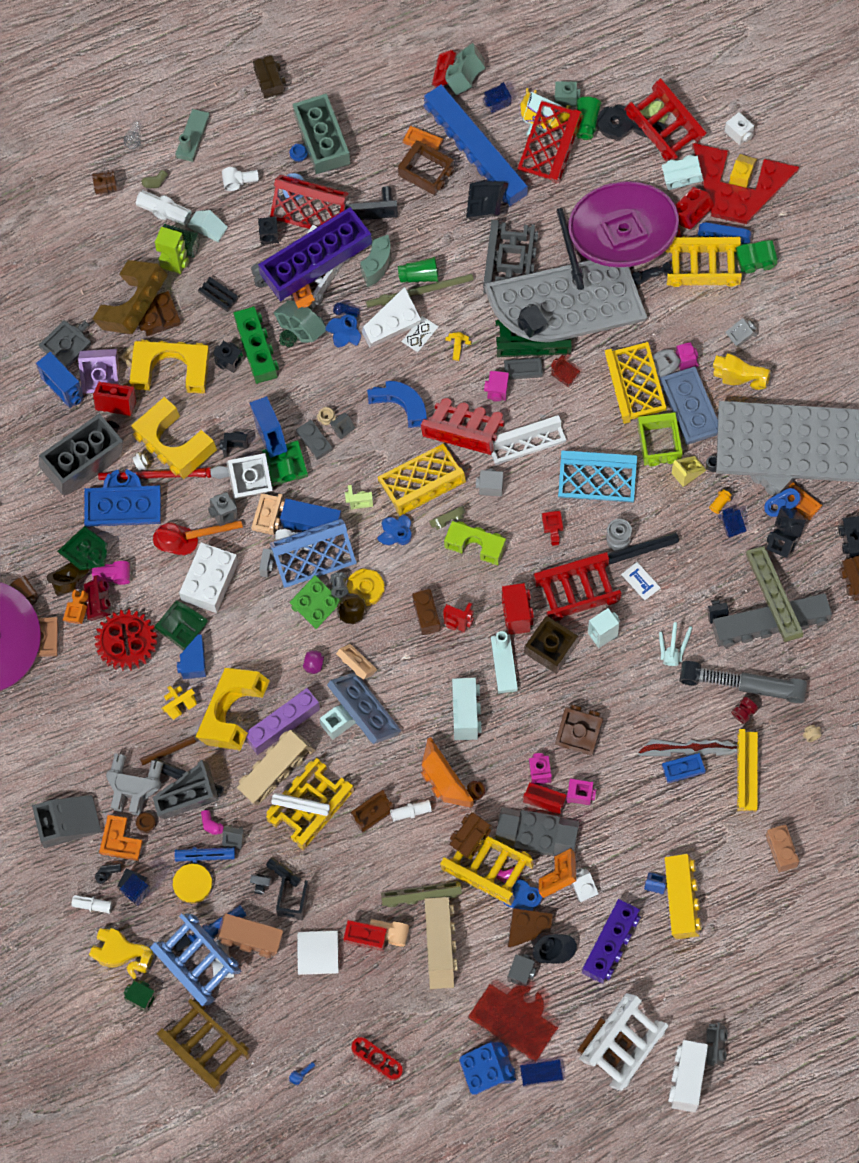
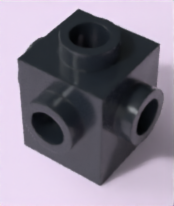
M222 341L220 346L217 345L213 351L216 366L233 373L244 359L242 350L232 342Z

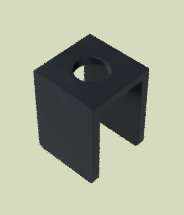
M282 876L276 906L277 916L303 920L309 892V882L305 880L299 911L282 908L287 881L286 877Z

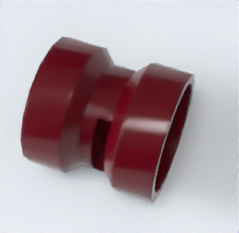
M743 697L740 705L734 707L731 713L739 722L746 724L750 720V716L758 711V706L751 699Z

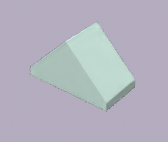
M210 210L196 211L187 225L188 228L218 243L228 229Z

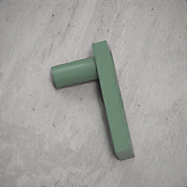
M192 109L184 132L179 136L180 143L175 153L176 158L190 162L194 161L210 118L209 113Z

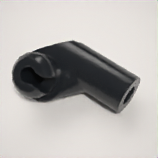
M121 863L102 865L95 875L96 882L104 884L112 873L121 872Z

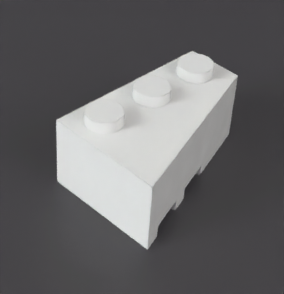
M405 287L363 326L362 334L369 348L420 324L421 318Z

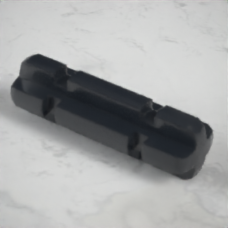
M271 857L267 861L266 866L270 870H274V873L281 878L282 876L286 877V881H289L291 885L297 887L300 884L301 877L293 874V871L279 863L275 858Z

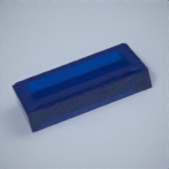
M560 1059L520 1065L523 1087L563 1081Z

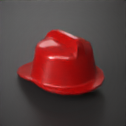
M165 523L154 532L153 543L161 551L176 555H188L196 549L198 538L187 539L185 532L193 530L174 523Z

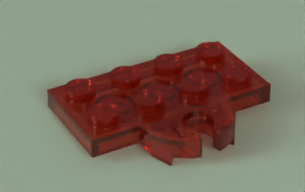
M489 984L469 1014L468 1019L536 1063L558 1030V1027L542 1017L544 1001L541 994L537 992L535 994V1001L527 1003L524 1001V996L530 993V986L519 985L512 988L508 994H505L492 984Z

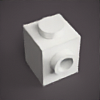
M740 112L726 122L725 133L739 146L743 142H748L753 137L754 125Z

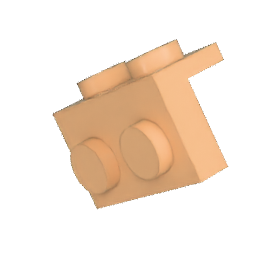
M261 493L251 527L253 531L274 535L275 530L279 529L281 523L279 516L285 503L282 494H278V497Z

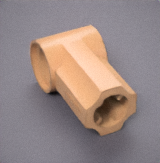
M371 919L369 925L387 928L385 941H388L389 944L400 947L406 945L409 925L401 922L387 923Z

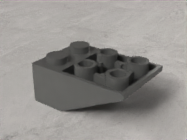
M92 795L55 799L32 805L40 841L44 848L102 833Z

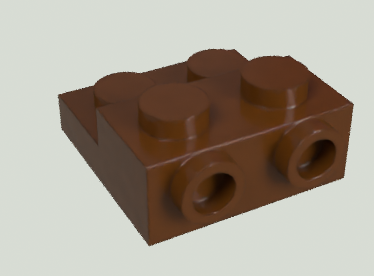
M169 291L155 296L138 326L140 331H145L146 337L181 325Z
M571 704L570 707H565L554 745L593 756L604 718L600 717V712L589 710V713L581 711L582 707Z

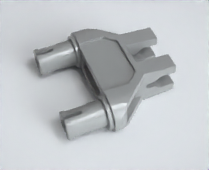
M115 753L111 770H108L106 773V777L114 791L111 808L114 811L122 812L126 797L132 798L129 812L139 816L144 801L155 794L161 787L159 778L163 763L159 761L156 763V761L152 760L148 777L145 778L125 775L122 771L126 756L122 754L119 756V754Z

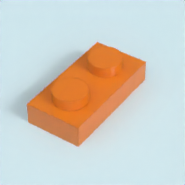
M309 284L293 293L298 309L308 307L315 300Z

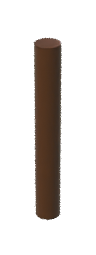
M191 736L140 758V762L144 766L151 763L155 758L160 759L196 743L194 736Z

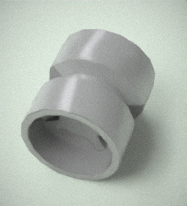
M615 519L609 523L606 535V543L609 548L617 551L630 545L632 535L630 523L624 519Z

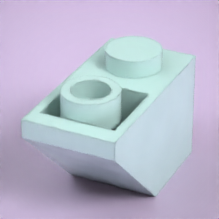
M343 705L334 707L320 718L321 726L332 740L355 724L354 719L344 709Z

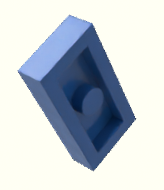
M700 753L662 763L667 784L705 773Z

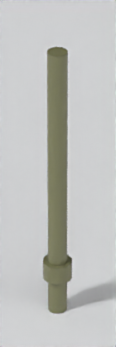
M472 274L406 291L409 297L474 281ZM398 293L379 295V298L367 300L366 306L367 308L378 305L385 306Z

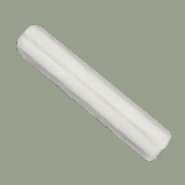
M274 793L272 796V804L324 816H328L330 811V805L278 793Z

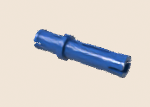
M235 847L175 849V862L193 861V863H197V861L235 860Z

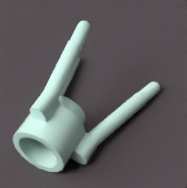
M677 622L673 623L671 647H668L666 651L663 633L659 632L660 660H663V664L678 666L679 662H682V656L692 631L691 626H689L679 652L675 648Z

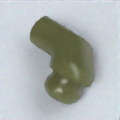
M161 170L156 177H144L141 181L142 186L149 189L159 188L168 174Z

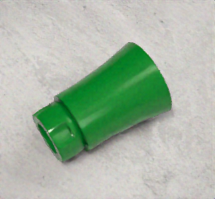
M593 97L577 99V111H581L583 115L577 133L578 138L591 140L594 137L598 114L602 105L600 100Z
M436 257L398 266L400 283L439 282Z

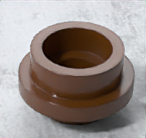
M480 781L469 782L467 786L468 793L473 800H480L485 795L483 783Z

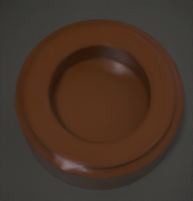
M147 812L141 813L136 818L137 829L142 833L152 832L156 827L154 816Z

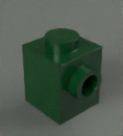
M134 980L132 984H128L123 993L127 1003L146 1013L149 1011L157 994L154 990L150 989L151 986L142 980L139 983Z

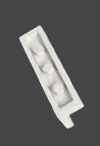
M559 415L497 435L496 441H493L494 451L491 455L495 465L565 443L566 438L561 428ZM554 431H558L560 436L556 440L547 438ZM536 437L543 440L541 445L538 446L530 444L532 438ZM517 443L525 445L523 451L520 452L512 448ZM499 449L508 451L507 454L501 458H497L495 451Z

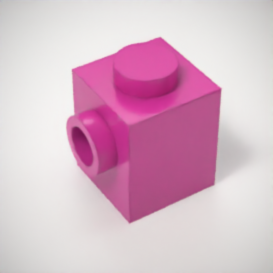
M490 371L489 381L485 380L484 392H487V399L496 402L506 401L508 372Z

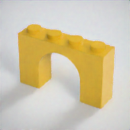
M148 340L134 341L130 386L134 387L135 390H150L154 366L163 359L176 358L187 366L185 383L187 393L205 394L210 355L208 345L202 343L193 345L184 342L168 343L166 341L150 342Z
M163 397L131 425L134 431L132 435L138 442L142 441L145 443V447L150 453H156L158 455L157 458L162 464L165 465L167 463L174 475L177 476L179 474L185 479L209 458L217 448L214 441L202 430L182 446L168 447L160 442L163 432L180 417L177 408L168 399Z
M224 668L196 738L207 746L241 751L248 733L237 724L226 723L227 711L234 701L243 696L263 698L270 680L258 671Z

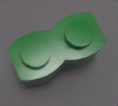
M773 240L736 247L740 272L750 274L757 269L770 270L777 265Z

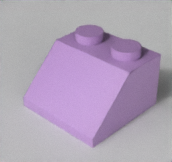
M117 349L80 351L78 363L83 394L94 393L98 381L119 385Z

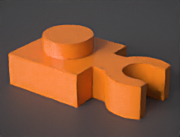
M74 590L72 592L73 602L67 603L63 621L83 624L87 606L84 605V602L88 599L87 592L82 591L80 597L79 591Z

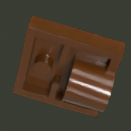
M600 1018L577 1049L579 1054H583L606 1022L604 1019ZM621 1031L614 1040L626 1052L633 1044ZM609 1047L602 1057L613 1068H616L622 1060Z

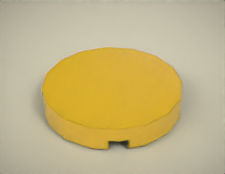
M357 570L348 579V593L363 597L366 606L376 604L384 594L382 576L374 570Z
M188 864L176 871L172 886L175 895L181 901L196 904L209 896L212 889V879L205 867L198 864Z

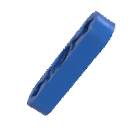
M712 223L699 224L698 236L740 237L741 245L749 244L751 241L752 233L747 229Z

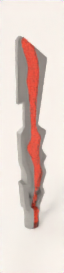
M651 739L638 752V755L671 756V753H685L686 756L700 753V756L716 754V756L732 755L737 753V745L729 741L720 742L716 739L712 741L705 739L702 742L691 739L687 744Z

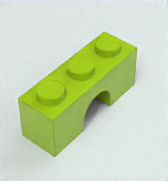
M161 227L154 242L156 251L161 252L158 259L162 269L181 274L189 261L182 233Z
M461 521L451 522L444 540V548L462 554L466 545L477 543L482 548L480 560L499 565L506 546V538H503L498 533H487L479 527H469Z

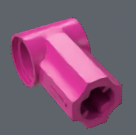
M116 561L103 567L92 568V580L94 581L93 576L98 575L107 579V582L119 585L129 584L130 563L127 561Z

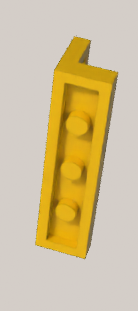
M739 729L737 733V811H757L758 732H745V729Z

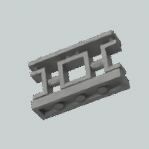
M491 220L483 283L484 294H486L485 284L492 283L494 264H497V272H506L505 277L496 276L495 282L513 278V273L522 274L523 267H526L525 275L534 273V264H531L532 258L536 257V247H533V244L538 240V231H535L534 224H531V227L524 225L523 233L506 231V223L499 224V220ZM498 232H501V239L510 240L509 244H500L499 251H496ZM527 234L530 235L528 254L525 253V246L517 245V241L527 240ZM503 252L521 254L520 264H502Z

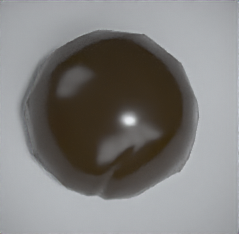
M352 593L341 597L337 605L339 619L346 624H356L363 620L366 611L364 598Z

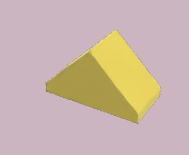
M695 456L675 460L672 466L673 476L683 487L706 471Z

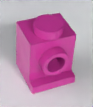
M691 342L677 345L676 354L680 358V371L694 366L696 368L699 367L697 362L698 353L696 348H693Z
M543 753L533 754L532 758H529L531 783H551L552 776L549 756H544ZM536 765H543L544 767L538 769Z
M570 779L566 803L590 805L591 800L595 801L596 789H593V782ZM584 792L585 796H580L578 793Z

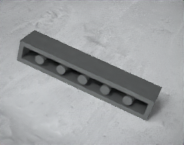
M826 593L790 601L802 630L815 624L817 626L825 625L831 619L832 613ZM769 606L713 619L712 623L718 647H730L741 641L742 643H748L753 641L754 638L761 637V639L771 637L772 634L780 633Z

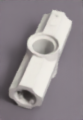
M144 190L139 192L137 196L136 206L151 211L157 218L162 220L170 219L184 226L188 224L191 210L175 204L169 197H158Z

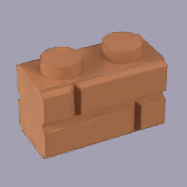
M782 825L767 830L765 837L778 873L796 868L799 864V859L795 853L787 826Z

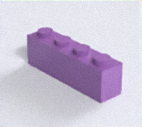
M306 688L249 729L246 736L247 743L257 755L278 741L285 731L293 730L320 710L319 702Z

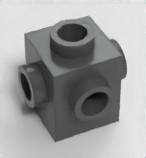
M227 492L210 498L208 511L210 516L216 519L219 526L237 520V504L234 498H230Z

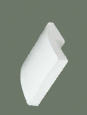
M338 931L298 932V975L338 973Z

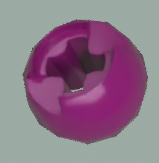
M310 650L306 653L303 668L307 673L318 674V672H321L324 661L322 653L317 650Z

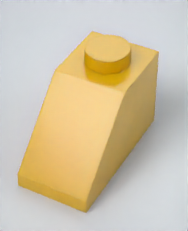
M739 154L732 169L729 184L747 188L757 159Z

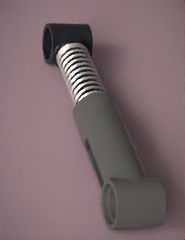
M694 661L682 662L679 678L680 683L688 686H696L700 682H705V684L708 682V684L712 683V685L715 683V685L718 684L719 686L722 684V686L725 685L726 687L728 685L729 688L731 686L732 688L736 687L740 692L782 698L797 704L805 702L808 684L805 680L796 678L787 680L745 672L735 675L734 673L731 674V672L728 674V672L724 673V671L722 673L721 671L717 672V670L710 671V669L701 668V664Z

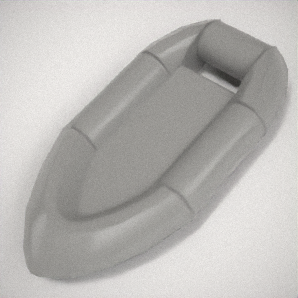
M672 349L661 350L652 356L659 381L661 377L672 373L680 364V358ZM669 356V358L672 360L671 364H669L668 361L665 359L666 357ZM644 364L640 372L648 376L652 369ZM637 375L633 383L642 386L646 379ZM648 381V383L646 384V386H647V385L654 384V383Z

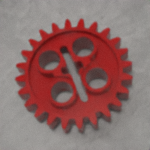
M128 609L127 614L120 610V615L118 616L113 612L112 619L106 616L107 623L100 622L102 629H96L99 635L95 636V640L98 641L95 643V647L98 648V655H102L101 660H107L108 667L113 664L115 670L121 666L122 671H124L125 667L128 666L130 671H132L133 665H136L138 669L140 668V662L146 665V657L152 659L150 652H156L153 645H158L157 640L154 639L158 636L156 632H153L155 631V626L151 625V620L145 621L146 617L144 614L139 617L138 611L132 615L130 609ZM123 625H126V634L128 636L127 641L130 650L129 656H127L126 654V646L124 643L125 638L122 629ZM133 627L139 628L136 632H130V629ZM115 630L120 631L116 636L111 635ZM135 645L142 646L139 650H133ZM117 648L123 649L119 654L113 653Z

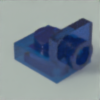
M730 507L722 510L723 514L718 515V518L722 520L728 538L747 531L740 510Z

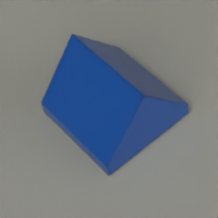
M648 872L644 890L664 894L667 883L666 876Z

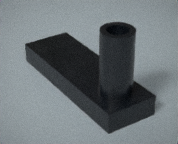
M390 186L381 188V202L346 204L345 210L351 207L360 220L398 217L397 200H393L392 188Z

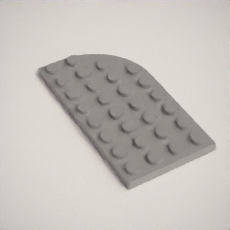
M593 261L578 263L583 273L584 289L582 290L577 289L576 282L572 278L571 265L487 283L484 286L492 310L500 322L515 334L532 341L554 342L643 322L647 319L629 267H609ZM537 305L548 324L544 331L528 338L524 330L522 331L519 328L517 320L523 308Z

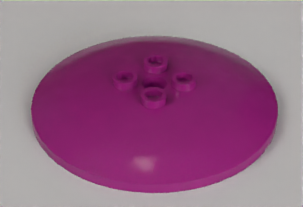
M623 181L598 187L581 198L570 214L568 226L574 247L585 258L609 267H632L657 258L670 247L678 232L679 218L675 204L661 190L640 182ZM622 228L628 229L627 231H620Z
M0 582V691H3L19 682L33 666L40 649L41 628L38 616L27 598L15 588Z

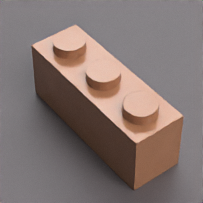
M225 913L222 917L216 940L221 941L220 944L232 947V945H236L242 951L251 952L253 950L259 952V955L262 957L271 958V956H275L278 952L283 930Z

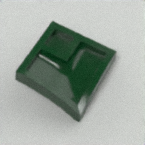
M176 600L154 628L184 651L207 624L208 620L192 608Z

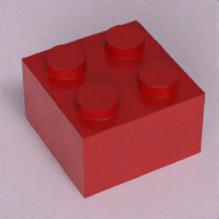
M525 583L502 586L501 600L507 635L530 632L534 615L533 609L530 607L531 597L529 589L525 588Z

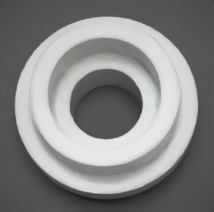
M140 452L136 453L133 461L139 471L148 469L149 461L146 455H142Z

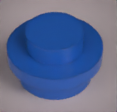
M302 144L293 145L289 151L291 159L297 162L305 160L308 154L306 147Z

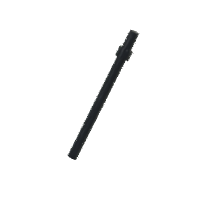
M558 208L556 212L572 267L571 275L576 282L577 289L582 290L584 289L582 269L578 265L563 208Z

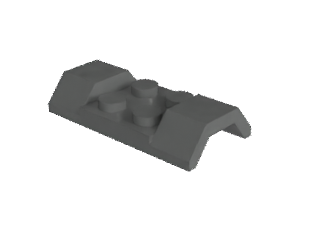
M502 807L495 840L514 850L555 857L570 848L574 851L579 821Z

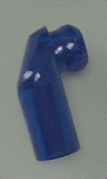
M337 302L334 304L333 312L336 315L343 313L358 318L360 309Z

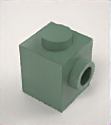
M555 81V103L566 107L568 105L576 107V101L580 98V89H577V82Z

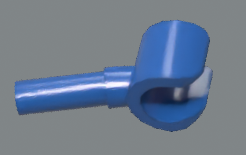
M313 1062L310 1063L300 1073L294 1070L289 1076V1081L299 1085L304 1076L315 1067V1064Z

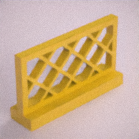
M648 342L612 351V349L604 350L623 424L630 423L631 419L667 410ZM646 348L647 355L644 359L635 355L638 350ZM626 354L630 357L626 364L618 361L617 356ZM633 358L641 362L637 370L628 366ZM644 364L652 369L648 376L640 372ZM626 369L634 373L630 381L622 376ZM637 375L646 379L642 386L633 383ZM648 381L656 384L653 393L645 389ZM630 386L639 389L635 397L627 394ZM641 392L650 395L646 403L637 399ZM654 397L660 400L662 406L654 408L649 403ZM635 402L644 406L640 412L632 413L631 408Z
M444 443L377 477L399 516L466 483L464 471L461 467L459 468ZM441 451L445 454L444 460L434 458L435 454ZM428 461L429 464L427 468L418 467L419 462ZM432 463L442 464L440 471L430 469ZM445 465L452 466L455 469L450 473L443 472ZM406 469L412 470L411 476L401 475L402 471ZM416 471L425 473L423 480L414 478ZM428 474L438 475L436 480L427 481ZM388 478L396 479L394 485L386 484L384 480ZM399 479L409 481L407 488L397 486ZM412 482L421 484V487L417 490L410 489ZM395 491L405 492L404 496L396 500L394 497Z

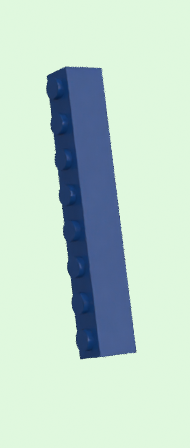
M442 85L424 95L423 106L428 113H432L436 123L439 126L442 125L445 129L446 135L449 138H453L457 148L460 151H464L471 164H475L478 173L482 177L485 176L488 181L508 183L502 199L503 202H507L509 206H512L527 196L528 186Z

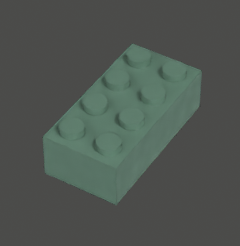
M327 93L292 104L296 123L316 175L349 165V151Z

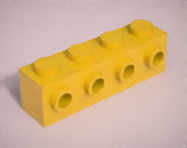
M688 854L664 857L672 936L675 939L699 937L702 923L697 915V910H700V903L695 895V891H698V883L694 879L693 874L696 871L695 860H692Z

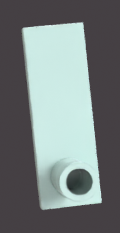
M500 631L496 636L491 637L498 694L516 692L518 688L510 634L507 635L504 631Z

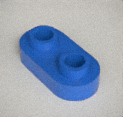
M786 489L766 501L764 505L765 512L771 517H777L780 508L793 509L797 507L801 502V495L795 489ZM790 495L795 497L793 502H790L788 499ZM775 504L778 505L777 511L772 510V506Z

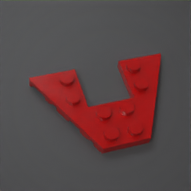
M696 143L692 145L694 154L699 159L703 176L702 185L705 192L709 193L714 207L710 210L711 217L747 225L753 216L758 214L762 207L799 170L798 166L763 159L756 190L723 183L720 181L728 151Z

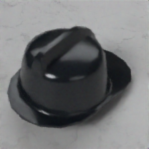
M545 931L531 940L533 956L538 963H565L575 955L577 950L575 939L566 934H554Z

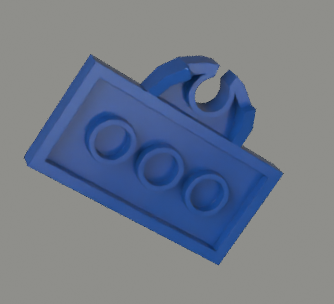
M127 469L125 474L128 480L125 483H119L120 472L115 470L107 475L103 488H84V525L86 527L161 524V487L141 486L140 479L136 473Z

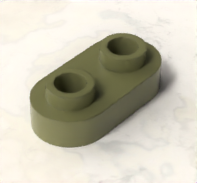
M463 505L429 520L432 528L441 529L447 526L446 522L453 519L455 522L464 518L465 508Z

